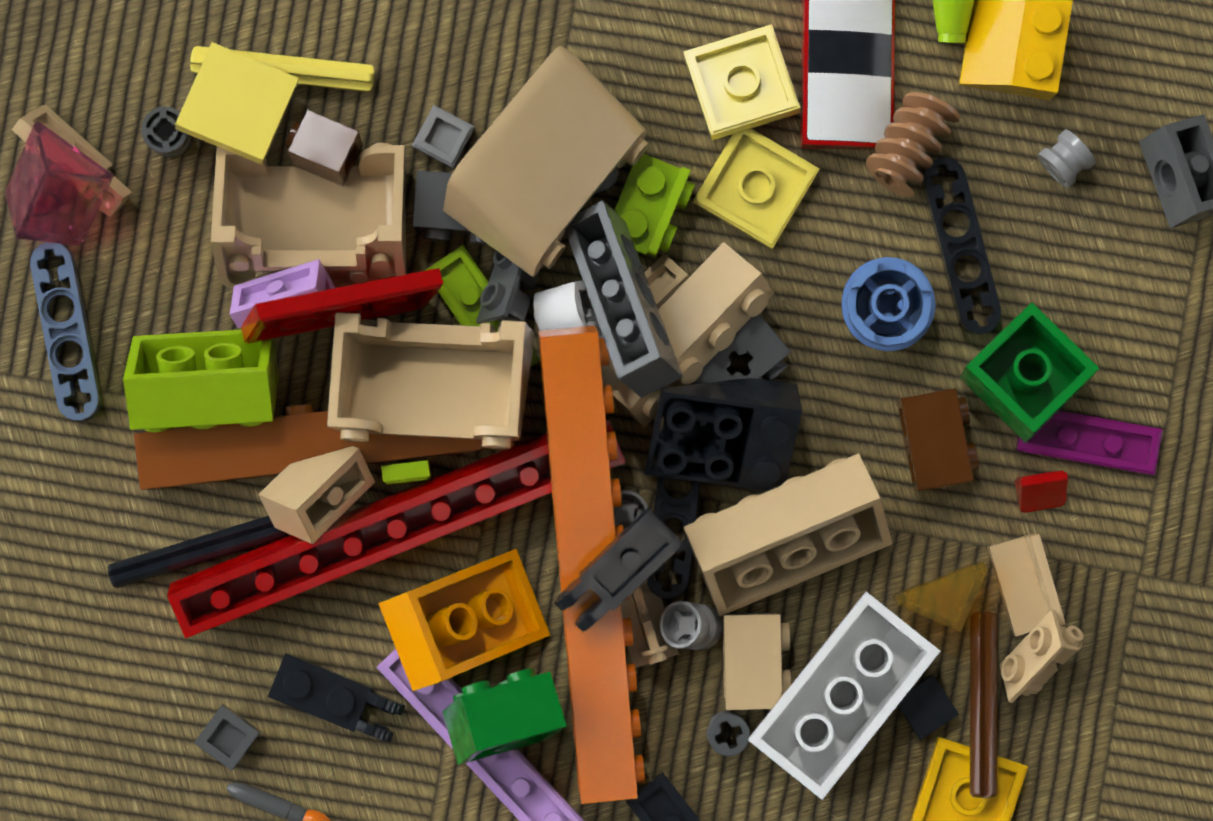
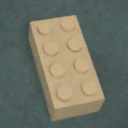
M859 453L849 458L833 460L825 468L803 477L790 478L775 489L760 495L747 496L737 505L717 513L704 514L697 518L694 523L684 526L700 573L719 616L892 545L881 498Z

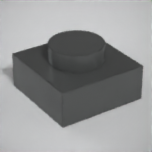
M223 704L194 744L232 771L261 731Z

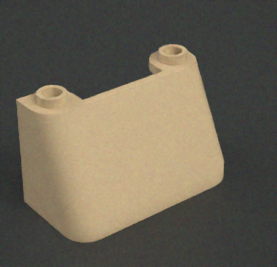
M562 45L558 46L458 164L447 184L443 212L534 277L543 265L550 269L559 259L566 247L560 242L566 227L616 166L621 168L626 162L631 166L638 162L649 145L644 140L647 130L577 56Z
M375 143L369 148L364 149L360 153L359 166H353L344 187L295 166H267L266 158L263 165L217 147L211 247L218 279L221 284L234 289L235 285L320 259L335 288L406 275L405 146Z
M336 313L327 427L335 431H341L340 439L345 441L368 442L369 434L476 439L482 440V447L510 449L511 441L521 439L533 354L534 332L526 322L501 321V327H498L497 332L489 323H481V327L390 322L385 318H377V321L361 320L360 314Z

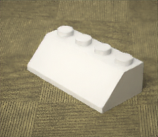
M865 592L747 740L820 799H823L940 653V650L868 592Z

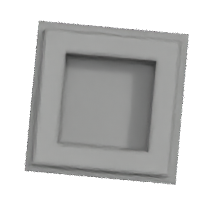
M433 105L412 147L454 169L475 127Z

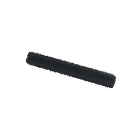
M266 516L111 563L107 566L108 576L113 587L120 588L284 538L289 534L276 529L270 517Z

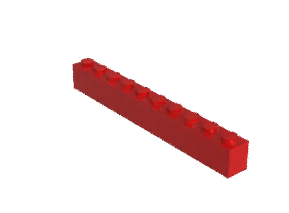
M605 414L606 431L613 432L610 421ZM547 433L347 512L313 544L290 535L170 583L167 598L185 639L552 493ZM618 442V460L609 461L610 469L626 463Z

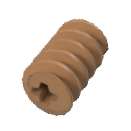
M910 92L905 95L902 102L903 107L897 109L894 113V123L886 126L884 131L885 138L877 141L875 145L876 153L868 156L865 164L868 172L877 182L892 193L903 197H913L915 195V192L906 184L907 181L922 184L924 176L916 169V166L928 169L933 165L932 159L925 151L941 152L942 145L934 136L950 137L951 129L943 121L957 123L961 116L948 103L921 92Z

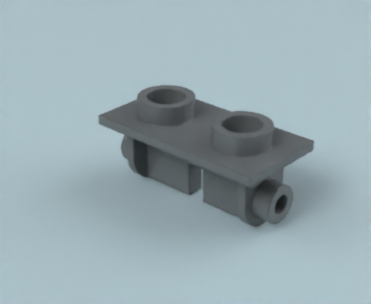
M496 250L493 256L494 267L488 285L480 297L481 308L476 323L481 324L498 320L500 322L499 327H501V321L525 322L531 296L519 290V286L521 285L527 290L534 289L539 271L532 277Z

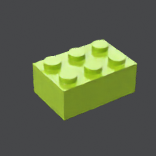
M242 330L133 336L123 377L130 430L144 429L148 432H162L172 427L188 426L202 430L213 428L216 425L237 423L242 426L252 427L264 422L273 421L279 381L275 339L250 344L244 343Z

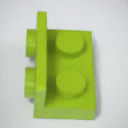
M643 154L638 162L632 166L614 211L626 222L637 253L655 260L659 250L668 253L678 228L670 224L676 207L686 209L695 184L687 181L690 169L683 166L678 168L646 154Z

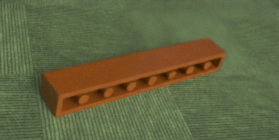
M313 404L285 407L286 416L274 417L273 421L264 422L252 427L242 426L237 423L221 424L202 430L193 427L178 429L172 427L162 432L146 431L134 434L140 490L279 475L291 463L351 446L360 449L366 464L492 450L482 447V440L369 434L368 442L341 440V431H335L327 427L328 411L313 412ZM511 441V447H514L516 445L515 441Z

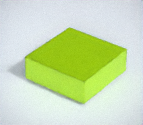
M429 460L381 466L383 482L387 485L426 481L433 477L431 461Z

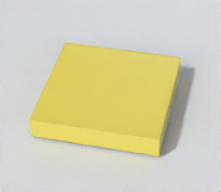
M772 24L683 52L711 140L801 113L800 105Z
M211 42L177 118L175 129L263 165L298 85L299 78Z
M751 128L732 134L692 203L772 250L820 168Z

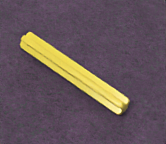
M196 46L193 48L190 67L191 72L194 74H198L209 47ZM233 50L298 77V85L369 92L373 88L375 71L374 66L370 64Z

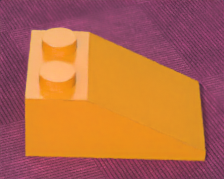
M517 549L378 603L413 691L442 682L550 636Z

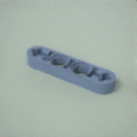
M45 242L33 251L30 258V267L56 402L60 412L65 417L75 421H86L93 418L99 412L102 405V394L76 260L73 253L66 246L57 242ZM54 251L56 256L65 259V264L60 265L57 272L60 282L64 283L70 280V288L56 287L45 292V284L54 285L51 271L41 267V262H45L49 258L48 252ZM58 296H68L74 304V313L65 322L55 321L49 312L51 302ZM68 341L77 342L83 350L82 361L73 368L64 367L58 358L60 347ZM87 371L88 379L78 380L81 392L91 395V402L84 404V412L79 413L77 407L68 405V398L75 396L74 384L72 381H67L63 384L62 375H79Z

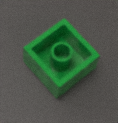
M1031 302L966 365L959 378L1027 443L1093 378L1099 367Z
M529 668L506 676L507 680L498 683L495 687H491L489 680L481 681L463 687L461 693L452 696L454 702L444 709L442 713L457 765L547 741L567 727L551 672L536 675L534 668Z

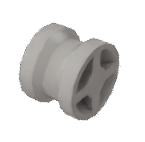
M1067 129L1057 136V143L1052 148H1044L1037 154L1040 163L1046 171L1067 189L1076 182V175L1081 170H1089L1096 164V159L1086 145Z

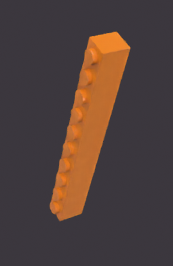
M595 326L538 331L561 593L569 584L579 578V573L624 531L623 525H614L613 508L622 506L619 478H610L609 461L618 460L615 431H606L605 414L614 413L611 384H602L601 372L602 366H610V359L603 337L599 338ZM591 588L574 605L563 610L578 792L581 804L638 799L636 783H645L642 754L634 755L633 738L641 737L639 710H630L629 692H637L636 670L634 663L626 664L625 646H633L631 618H622L620 604L614 611L610 609L590 629L582 632L575 625L578 616L600 598Z

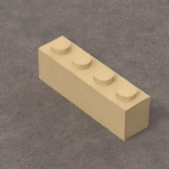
M724 242L658 309L683 375L682 378L663 388L685 386L693 383L702 373L703 367L719 351L726 349L733 342L736 333L751 317L759 315L767 306L768 300L775 294L762 273ZM610 359V366H603L601 368L602 384H611L613 401L645 428L655 419L661 389L643 398L639 397L618 379Z

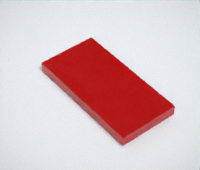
M440 268L255 303L241 326L244 343L250 344L335 327L336 313L360 314L361 320H372L423 310L444 284Z

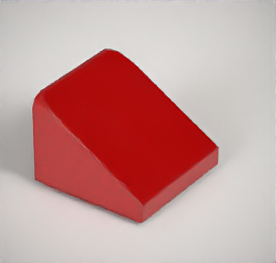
M1064 470L1017 477V480H1014L1018 506L1022 513L1062 507L1066 503L1068 476Z

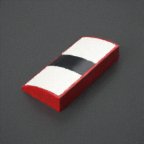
M802 0L800 149L875 150L877 141L885 138L884 131L886 126L894 123L895 0Z

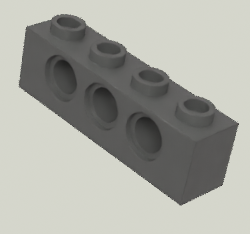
M602 200L578 213L566 227L565 232L617 377L639 397L643 398L682 378L683 375L627 224Z

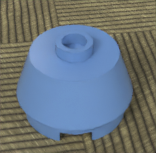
M878 258L860 266L848 279L842 295V314L850 332L866 346L881 351L901 350L916 343L929 329L935 314V295L928 278L912 263L899 258Z

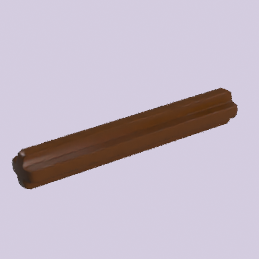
M975 612L970 617V794L975 798H993L997 794V615L992 612Z

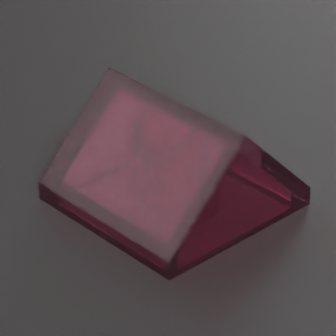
M39 121L31 129L5 191L16 239L79 246L86 239L114 175Z

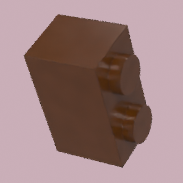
M954 388L896 400L913 491L974 481L972 471L979 470V462L975 444H967L963 425L970 424V414L966 398H958L957 389Z

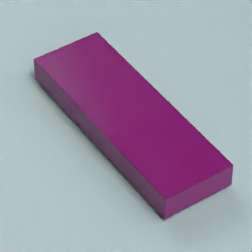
M1058 411L1027 443L1018 436L1015 451L1155 475L1163 429Z

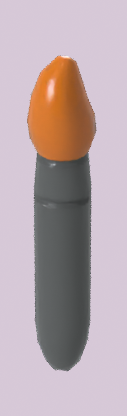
M229 783L226 786L228 793L236 800L284 820L332 821L318 810H306L297 804H293V802L251 785Z

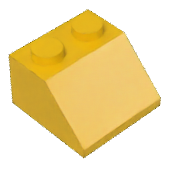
M974 0L958 85L1050 101L1058 93L1073 1Z

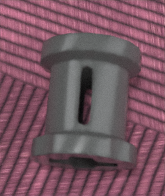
M722 711L715 714L710 719L709 726L706 729L709 744L714 751L721 755H737L749 743L747 740L750 737L748 725L740 715L733 714L730 711ZM728 721L731 727L740 726L741 731L735 734L736 742L732 745H728L724 739L718 741L715 739V736L721 732L719 725L722 722Z

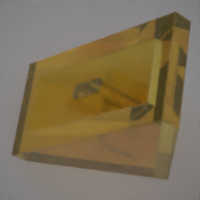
M978 561L893 594L892 597L895 604L961 632L986 576L987 568L984 562Z

